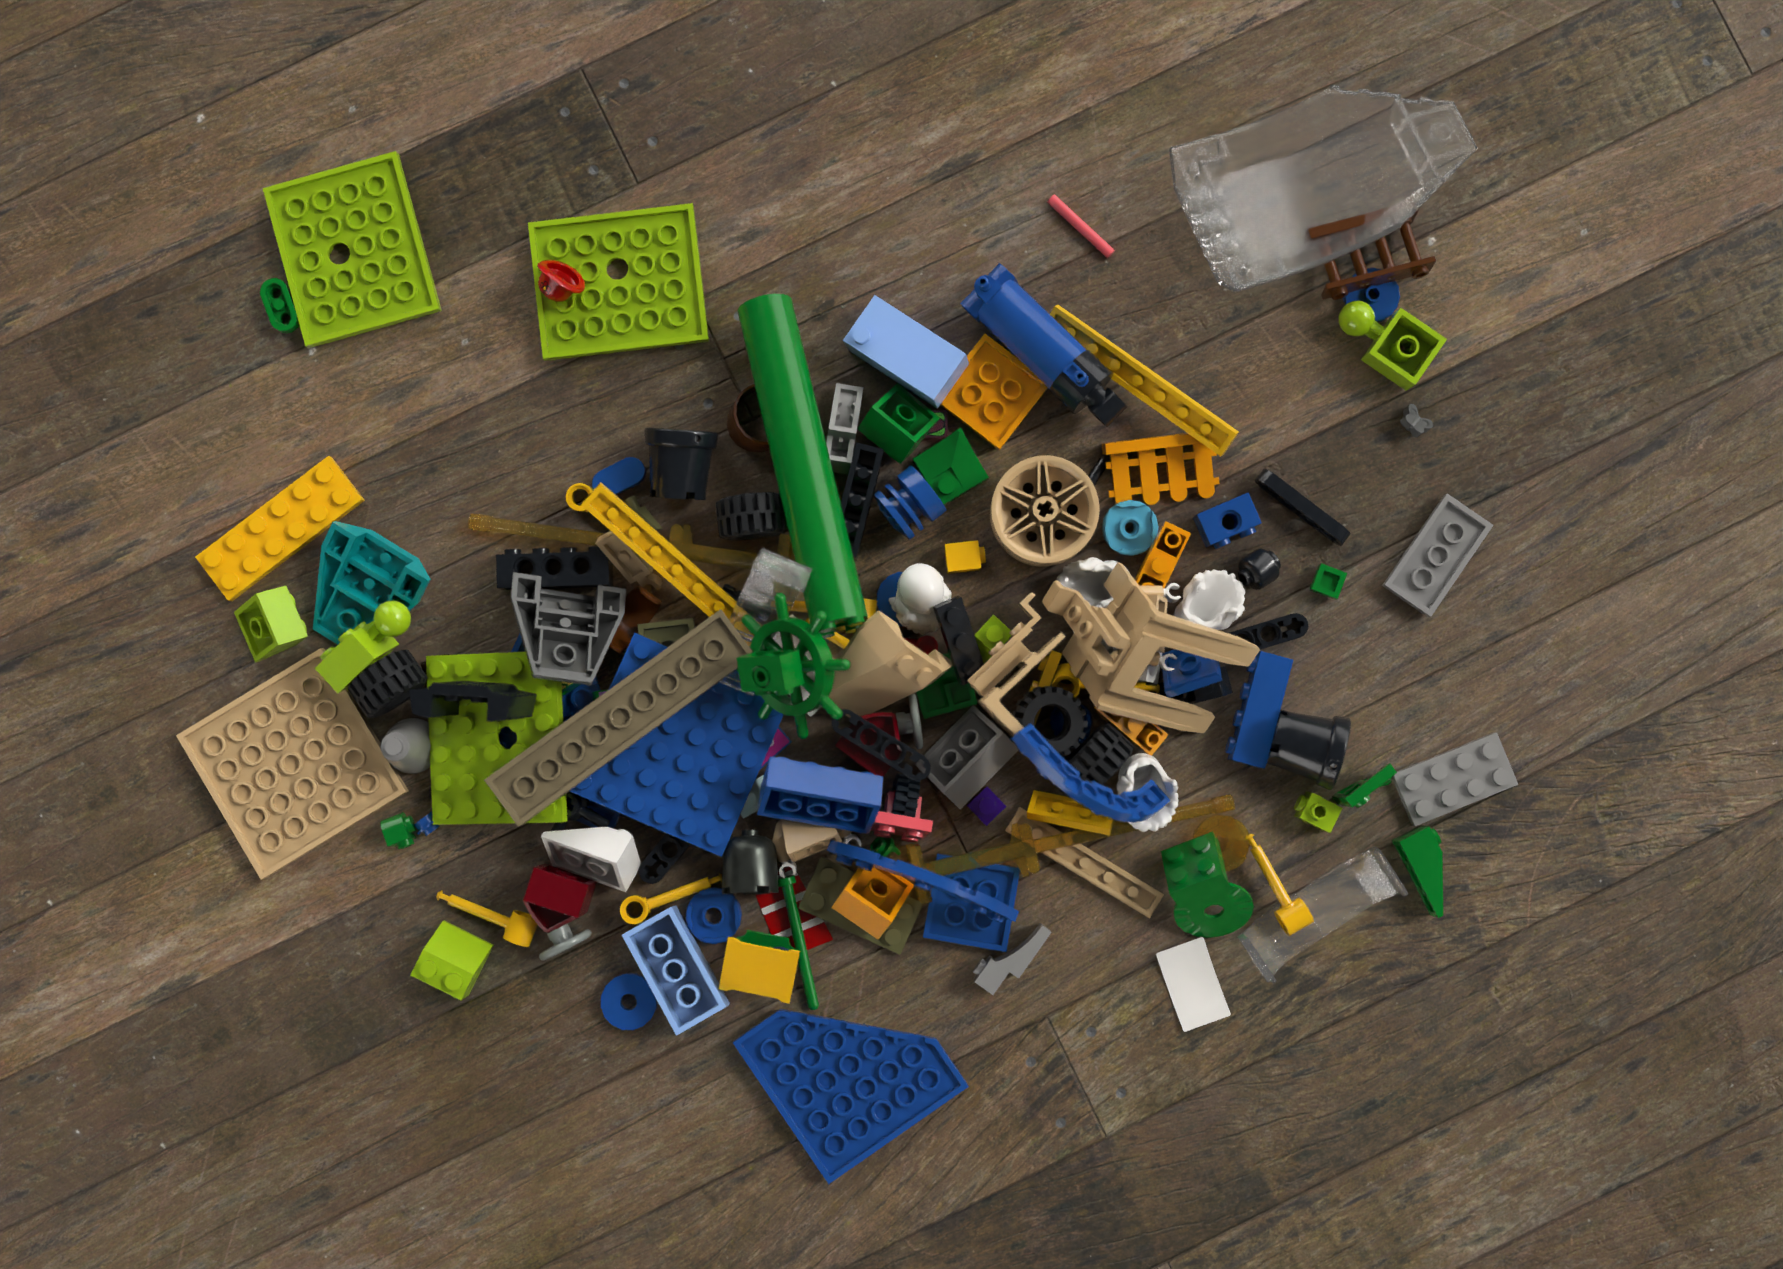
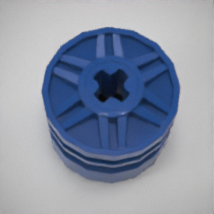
M912 465L896 476L901 486L899 491L888 483L884 486L891 496L889 499L879 490L873 494L878 502L879 510L887 521L908 540L915 536L908 526L910 523L919 531L924 529L918 518L923 514L929 521L933 522L947 511L931 486Z

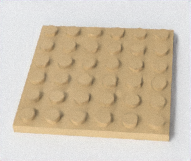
M324 648L318 649L176 735L261 880L266 879L409 792L397 770L382 754L381 743L348 691V688L337 693L315 669L323 661L320 656L325 652Z

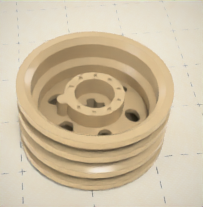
M1049 455L1027 458L1011 467L997 484L990 507L991 527L999 545L1007 554L1019 562L1037 567L1054 566L1073 558L1089 542L1099 520V499L1091 479L1076 464L1066 459ZM1054 481H1059L1062 484V489L1059 492H1054L1051 489V484ZM1026 483H1031L1034 487L1033 492L1030 494L1025 493L1023 490V486ZM1044 504H1048L1052 515L1040 516L1041 510H1038L1037 507H1043ZM1071 504L1076 505L1078 508L1075 515L1067 513V507ZM1014 508H1018L1021 511V517L1018 519H1014L1011 516V510ZM1063 530L1065 538L1062 540L1056 539L1054 536L1055 531ZM1035 532L1037 535L1036 541H1028L1026 538L1027 533Z

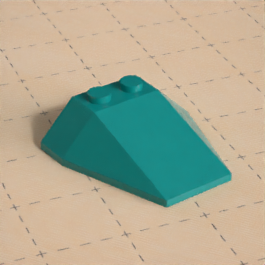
M334 521L321 545L313 630L338 645L340 643L338 638L350 628L353 630L362 622L366 624L372 622L375 610L386 601L401 602L411 611L420 602L431 579L419 558L373 530Z

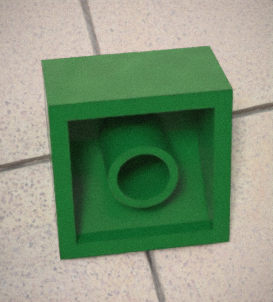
M897 383L870 408L859 425L858 430L901 464L927 436L940 417Z

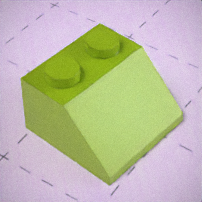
M287 586L256 593L234 611L255 663L292 648L308 637L306 625L300 619L295 607V599L289 593Z
M443 920L422 950L411 976L459 1000H463L469 996L494 945Z

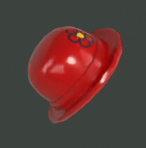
M543 260L537 264L538 269L541 271L538 286L547 298L563 302L569 299L573 293L584 291L585 281L582 275L570 265L556 260Z

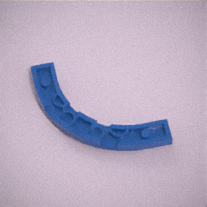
M1032 724L1024 727L1011 738L1017 744L1018 750L1037 766V771L1042 777L1050 779L1062 791L1089 808L1096 815H1103L1123 822H1141L1154 816L1171 801L1152 779L1138 790L1123 791L1120 795L1114 794L1112 789L1094 781L1091 783L1083 781L1079 777V771L1063 759Z
M830 840L827 851L837 855L836 861L842 864L852 866V863L856 862L855 866L867 871H871L874 867L915 881V887L929 892L931 888L949 894L971 904L970 910L984 915L988 913V919L1003 923L1004 919L1014 922L1017 919L1018 910L982 892L960 886V883L898 859L894 861L870 850Z

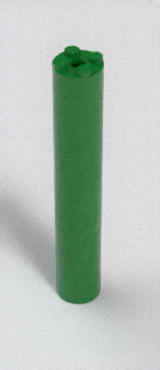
M785 294L758 296L744 302L737 312L809 621H812L816 612L824 611L827 618L819 630L824 639L834 636V632L846 630V633H854L868 620V615L792 298Z

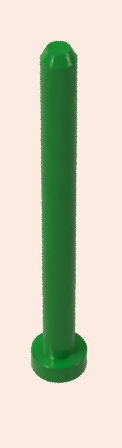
M794 875L785 876V878H778V887H782L795 949L800 951L798 964L808 1008L816 1010L819 1007V1002L793 889V883H796V878Z

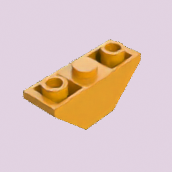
M1165 521L1136 575L1135 581L1138 585L1162 586L1165 588L1191 533Z
M1094 707L1103 720L1110 722L1125 738L1151 756L1168 736L1157 724L1116 715Z

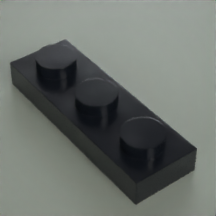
M955 596L933 606L958 683L965 685L968 683L967 680L984 665L962 597Z

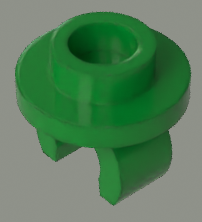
M878 837L870 846V851L879 853L880 856L886 857L890 852H895L898 856L901 854L891 837Z

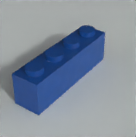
M1259 651L1250 666L1247 667L1246 671L1250 672L1248 682L1243 683L1239 698L1243 699L1240 710L1237 709L1235 711L1232 725L1236 726L1234 735L1228 738L1225 753H1229L1228 760L1265 769L1293 659Z

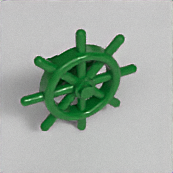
M777 593L774 597L777 620L768 622L761 627L751 615H744L742 617V623L754 637L750 645L752 652L736 657L738 665L736 671L739 673L742 692L754 691L755 696L763 698L764 703L758 711L760 719H767L773 709L784 715L794 716L797 736L800 739H806L809 734L806 713L822 706L832 718L840 719L842 717V710L829 698V695L833 688L835 671L848 670L850 662L847 659H833L827 642L820 634L819 630L827 618L824 611L816 612L810 624L802 619L789 617L786 596L783 593ZM779 631L781 636L782 648L773 639ZM792 635L800 640L795 649ZM807 651H809L812 660H808L805 656ZM807 672H815V682L807 675ZM801 685L810 694L808 698L804 701L802 697Z

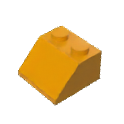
M858 867L831 908L879 940L894 920L914 884L902 876L873 867L871 871H867Z

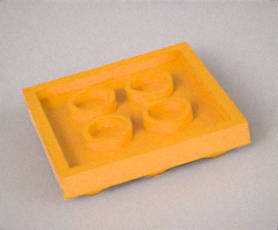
M984 333L967 355L969 365L940 406L1000 451L1048 387L1017 357Z

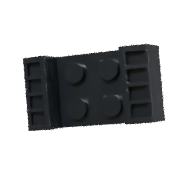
M474 681L435 682L429 688L409 690L412 714L429 718L459 715V701L463 699L471 700V702L487 703V721L490 722L532 717L537 697L535 693L518 690L514 684Z

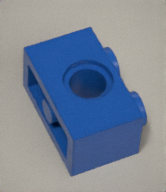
M1249 492L1192 517L1205 547L1214 545L1215 550L1230 544L1229 538L1239 534L1240 538H1244L1255 533V527L1262 523ZM1223 516H1229L1234 520V528L1232 530L1223 527Z

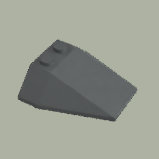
M513 572L510 600L533 678L592 685L624 616L626 589L598 585L594 596L541 589L542 576Z

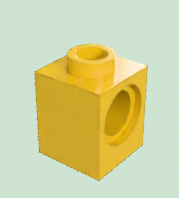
M978 540L944 545L947 574L980 571L981 564L986 563L984 547H979Z

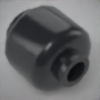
M1256 549L1239 561L1238 578L1244 586L1260 590L1279 577L1280 561L1272 551Z

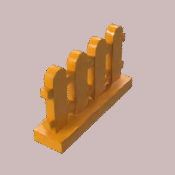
M1188 433L1102 443V453L1110 455V462H1105V468L1111 469L1113 490H1108L1109 498L1114 497L1115 504L1132 500V495L1142 494L1144 503L1154 505L1160 499L1159 492L1168 490L1172 500L1181 502L1187 497V488L1192 487L1197 488V493L1200 497L1210 498L1215 492L1214 485L1220 484L1219 477L1213 476L1212 456H1217V454ZM1192 445L1193 451L1183 452V446ZM1165 448V455L1156 456L1155 449ZM1137 451L1138 458L1128 459L1127 452ZM1194 459L1196 480L1186 481L1184 460ZM1166 462L1168 483L1158 484L1156 463ZM1139 465L1141 486L1131 488L1129 466Z

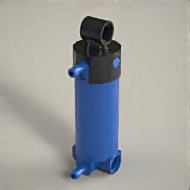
M999 263L988 275L977 278L974 290L960 303L961 306L978 323L981 322L1073 414L1080 412L1088 406L1089 411L1103 425L1108 427L1127 408L1126 404L1111 389L1105 388L1113 373L1090 350H1086L1018 284L1016 277L1002 264Z

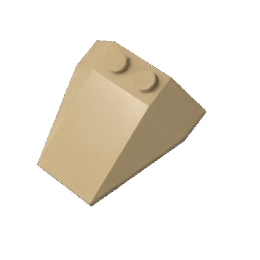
M878 610L856 630L838 658L849 660L850 668L846 671H835L833 688L829 698L840 709H848L859 716L871 714L932 684L947 672L953 664L949 658L936 649L927 655L903 639L898 623Z

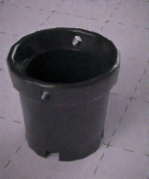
M645 428V443L649 445L650 497L706 500L712 450L717 447L718 433Z
M1281 709L1277 721L1278 726L1275 729L1266 764L1316 781L1318 786L1332 790L1337 782L1345 757L1351 729L1350 718L1334 716L1332 719Z

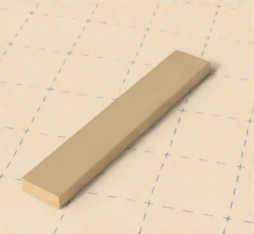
M1018 807L1005 829L1006 832L1148 918H1151L1164 896L1163 893L1051 825L1027 819V811L1021 807Z

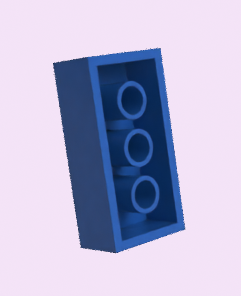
M770 756L760 787L757 815L869 834L881 807L883 776L874 775L871 772L850 771L843 767H828L814 762H799L786 757Z

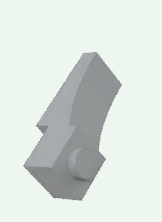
M836 383L826 442L832 469L835 473H849L864 387Z
M1039 923L1036 929L1011 951L997 958L989 955L986 961L982 958L973 970V973L976 974L973 978L974 982L994 995L1009 972L1019 979L1052 933L1050 929Z

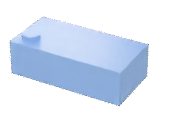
M874 295L843 339L845 346L850 352L937 409L969 365L966 353L876 295Z
M676 905L669 907L622 934L624 941L676 1036L730 1004L724 991L719 990L718 980Z

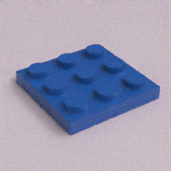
M937 853L934 873L960 883V886L982 892L1014 908L1020 867ZM931 888L923 938L1007 952L1012 921L1004 919L1003 923L990 920L987 918L988 913L984 915L970 910L971 904Z

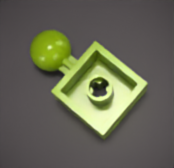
M1357 300L1347 303L1341 309L1338 317L1339 326L1346 334L1355 337L1365 334L1373 340L1361 360L1405 391L1417 384L1447 340L1401 307L1390 316L1384 327L1375 321L1372 307L1363 301ZM1400 346L1405 347L1404 353L1400 350Z
M386 601L380 604L374 612L373 621L369 624L362 622L353 630L350 628L338 638L340 643L336 647L331 646L320 656L323 661L315 669L337 693L344 691L357 675L376 661L389 655L399 645L394 637L400 636L408 630L411 623L410 611L403 603L398 601Z

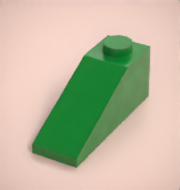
M1420 825L1394 838L1392 842L1429 914L1440 918L1443 916V852L1439 846L1441 839L1434 828L1431 829L1429 826Z

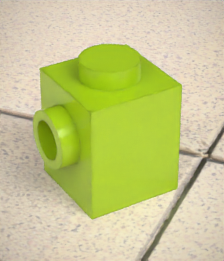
M1306 791L1305 795L1301 794L1295 803L1294 810H1296L1294 817L1324 832L1331 833L1343 808L1313 792Z

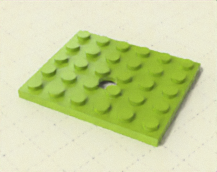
M396 151L263 188L303 340L307 348L442 311L400 157ZM344 244L350 250L349 259L343 264H335L330 259V253L335 245Z
M693 203L528 222L542 356L545 361L709 342ZM615 259L624 260L628 265V272L622 279H613L607 273V267ZM543 260H556L570 265L582 275L585 281L584 291L573 293L569 299L563 302L547 298L538 286L541 271L538 269L537 264Z
M526 652L426 656L427 688L435 682L474 681L514 684L518 690L537 694L532 717L490 722L487 721V703H477L463 699L459 701V715L428 717L431 745L430 770L433 825L515 823L487 785L485 779L563 723L562 682L533 678ZM504 727H509L517 735L516 744L510 749L504 748L499 742V733ZM566 794L526 823L567 822Z

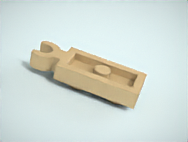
M609 531L598 537L596 545L630 584L637 581L649 592L652 589L649 584L653 585L656 590H660L663 582L658 575L652 573L654 568L613 532Z

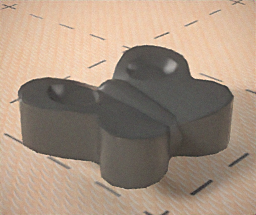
M1409 404L1403 410L1404 417L1400 420V423L1414 437H1419L1422 433H1426L1433 427V422L1430 419L1419 416L1417 407L1414 404Z

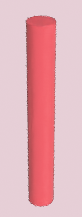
M1055 194L1048 200L1047 203L1107 259L1113 254L1115 250Z

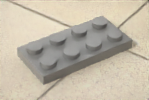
M1449 494L1443 495L1382 586L1425 616L1431 617L1487 536L1493 524Z
M1497 732L1401 769L1392 776L1412 826L1420 825L1519 785Z

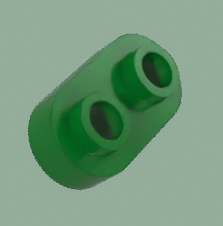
M278 278L266 280L260 288V296L271 325L282 333L294 332L299 327V321L289 286ZM277 290H281L280 297L274 298V293ZM286 316H290V322L284 324L283 319Z

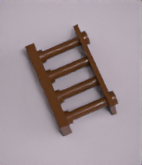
M1416 201L1308 228L1303 239L1306 250L1316 248L1320 251L1330 282L1325 285L1321 294L1323 300L1331 297L1333 300L1344 298L1350 292L1373 285L1377 286L1409 277L1419 279L1429 274L1436 262L1435 256L1421 258L1410 226L1419 211ZM1396 227V229L1400 230L1410 259L1409 263L1394 265L1384 235L1385 229ZM1366 234L1373 236L1383 266L1382 270L1368 273L1357 241L1359 236ZM1339 241L1346 243L1357 276L1341 280L1330 248L1332 243Z

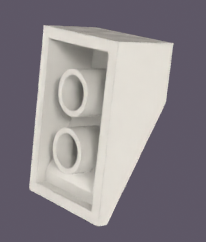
M610 827L547 831L541 835L552 866L623 892L628 890L641 866L633 835L624 829L616 830Z

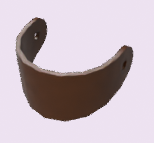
M752 384L740 392L729 410L727 428L729 436L737 446L749 452H765L770 450L768 442L758 441L747 435L739 425L736 415L737 403L756 391L755 385Z
M641 585L632 589L625 597V613L609 647L619 653L624 652L628 648L634 633L638 634L637 624L650 623L659 610L662 601Z

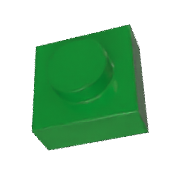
M1320 563L1309 590L1337 600L1347 573Z

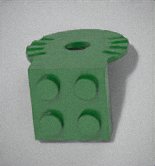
M1213 831L1161 851L1169 894L1176 903L1174 906V918L1178 927L1184 932L1197 937H1219L1240 929L1249 921L1254 909L1252 897L1243 887L1229 883L1220 844ZM1212 905L1223 907V910L1215 915H1208L1204 912L1207 907Z

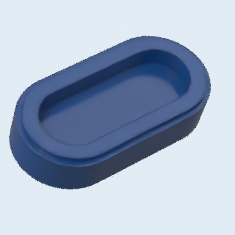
M627 457L597 472L592 480L593 489L602 482L615 495H618L640 484L646 476V468L639 459Z

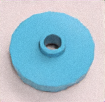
M1133 500L1118 502L1112 506L1104 516L1102 524L1103 537L1108 546L1119 554L1129 556L1145 552L1154 542L1159 528L1154 512L1144 503ZM1129 522L1134 525V530L1131 533L1125 531V525Z

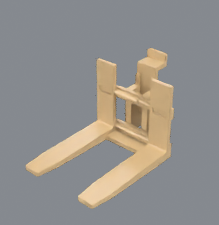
M1117 562L1104 583V587L1113 597V601L1111 600L1107 608L1091 606L1079 591L1064 587L1060 581L1055 580L1043 598L1042 603L1049 612L1062 615L1073 630L1074 634L1062 654L1070 664V670L1074 676L1080 679L1091 695L1089 698L1098 710L1181 731L1205 733L1215 718L1212 712L1190 703L1134 688L1159 647L1165 646L1226 664L1247 667L1250 666L1260 651L1257 645L1238 636L1160 612L1122 563ZM1121 610L1134 625L1128 635L1116 620ZM1104 639L1108 646L1118 648V650L1113 651L1110 655L1101 643Z
M1029 593L1018 604L1031 620L1026 625L1021 621L1009 632L1012 638L1005 645L1000 641L988 652L992 657L967 680L972 688L982 697L978 700V704L1011 737L1024 727L1000 703V698L1065 638L1061 632L1056 637H1052L1037 652H1030L1021 642L1033 630L1031 627L1041 619L1028 604L1036 596L1034 593ZM1016 666L1019 668L999 688L995 687Z

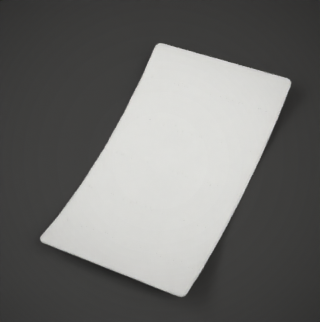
M1203 937L1156 954L1184 1032L1231 1015Z

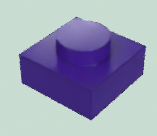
M987 786L967 804L986 826L1007 807Z

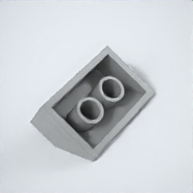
M973 705L924 755L931 764V770L927 777L961 809L1018 751V748L1004 732ZM920 759L915 765L924 773L926 770L923 767L924 761Z

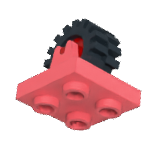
M897 773L895 775L893 788L886 795L884 812H878L871 828L875 836L890 838L891 834L902 836L901 840L917 843L919 839L925 838L932 832L933 821L920 819L922 797H919L920 780H913L903 774Z

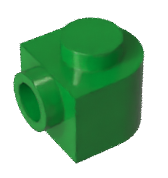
M402 812L381 820V830L387 847L397 846L398 850L415 844L413 839H416L414 835L416 827L411 815L406 816Z

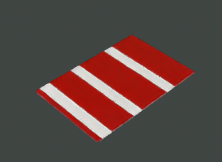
M791 867L783 869L786 876L793 875ZM796 871V883H793L797 907H799L806 888ZM778 887V893L755 894L770 933L789 938L791 946L795 949L782 887ZM798 908L807 950L833 940L823 919Z

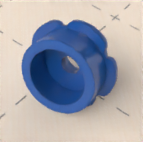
M432 811L414 824L418 830L417 834L423 832L426 836L440 827V825H433Z

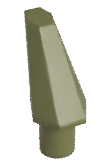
M635 496L625 500L626 504L656 531L663 529L645 506L640 507Z

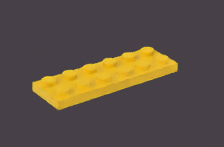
M327 456L195 556V558L226 599L234 601L330 528L332 522H338L365 500L331 456Z

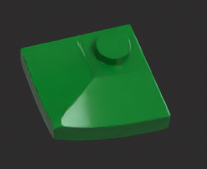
M961 428L913 458V463L919 473L931 486L944 506L989 479Z
M949 653L943 654L944 656L950 659ZM953 666L935 682L916 692L924 719L978 704L972 686L969 683L965 685L958 683Z
M1388 763L1372 777L1348 785L1336 792L1332 798L1340 806L1351 808L1355 806L1359 808L1370 800V793L1379 787L1392 783L1391 777L1397 771Z

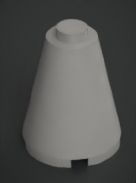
M407 718L394 724L381 742V752L388 762L398 771L407 774L421 773L430 767L431 744L429 739V723L419 718Z

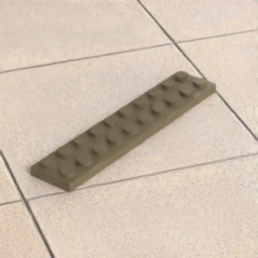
M720 609L485 779V782L517 826L521 827L738 669L736 657L751 653L752 650Z

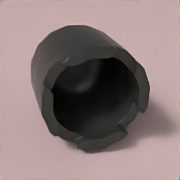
M742 830L741 836L733 837L728 841L723 853L722 894L740 892L744 894L778 893L777 854L772 840L764 836H758V830Z

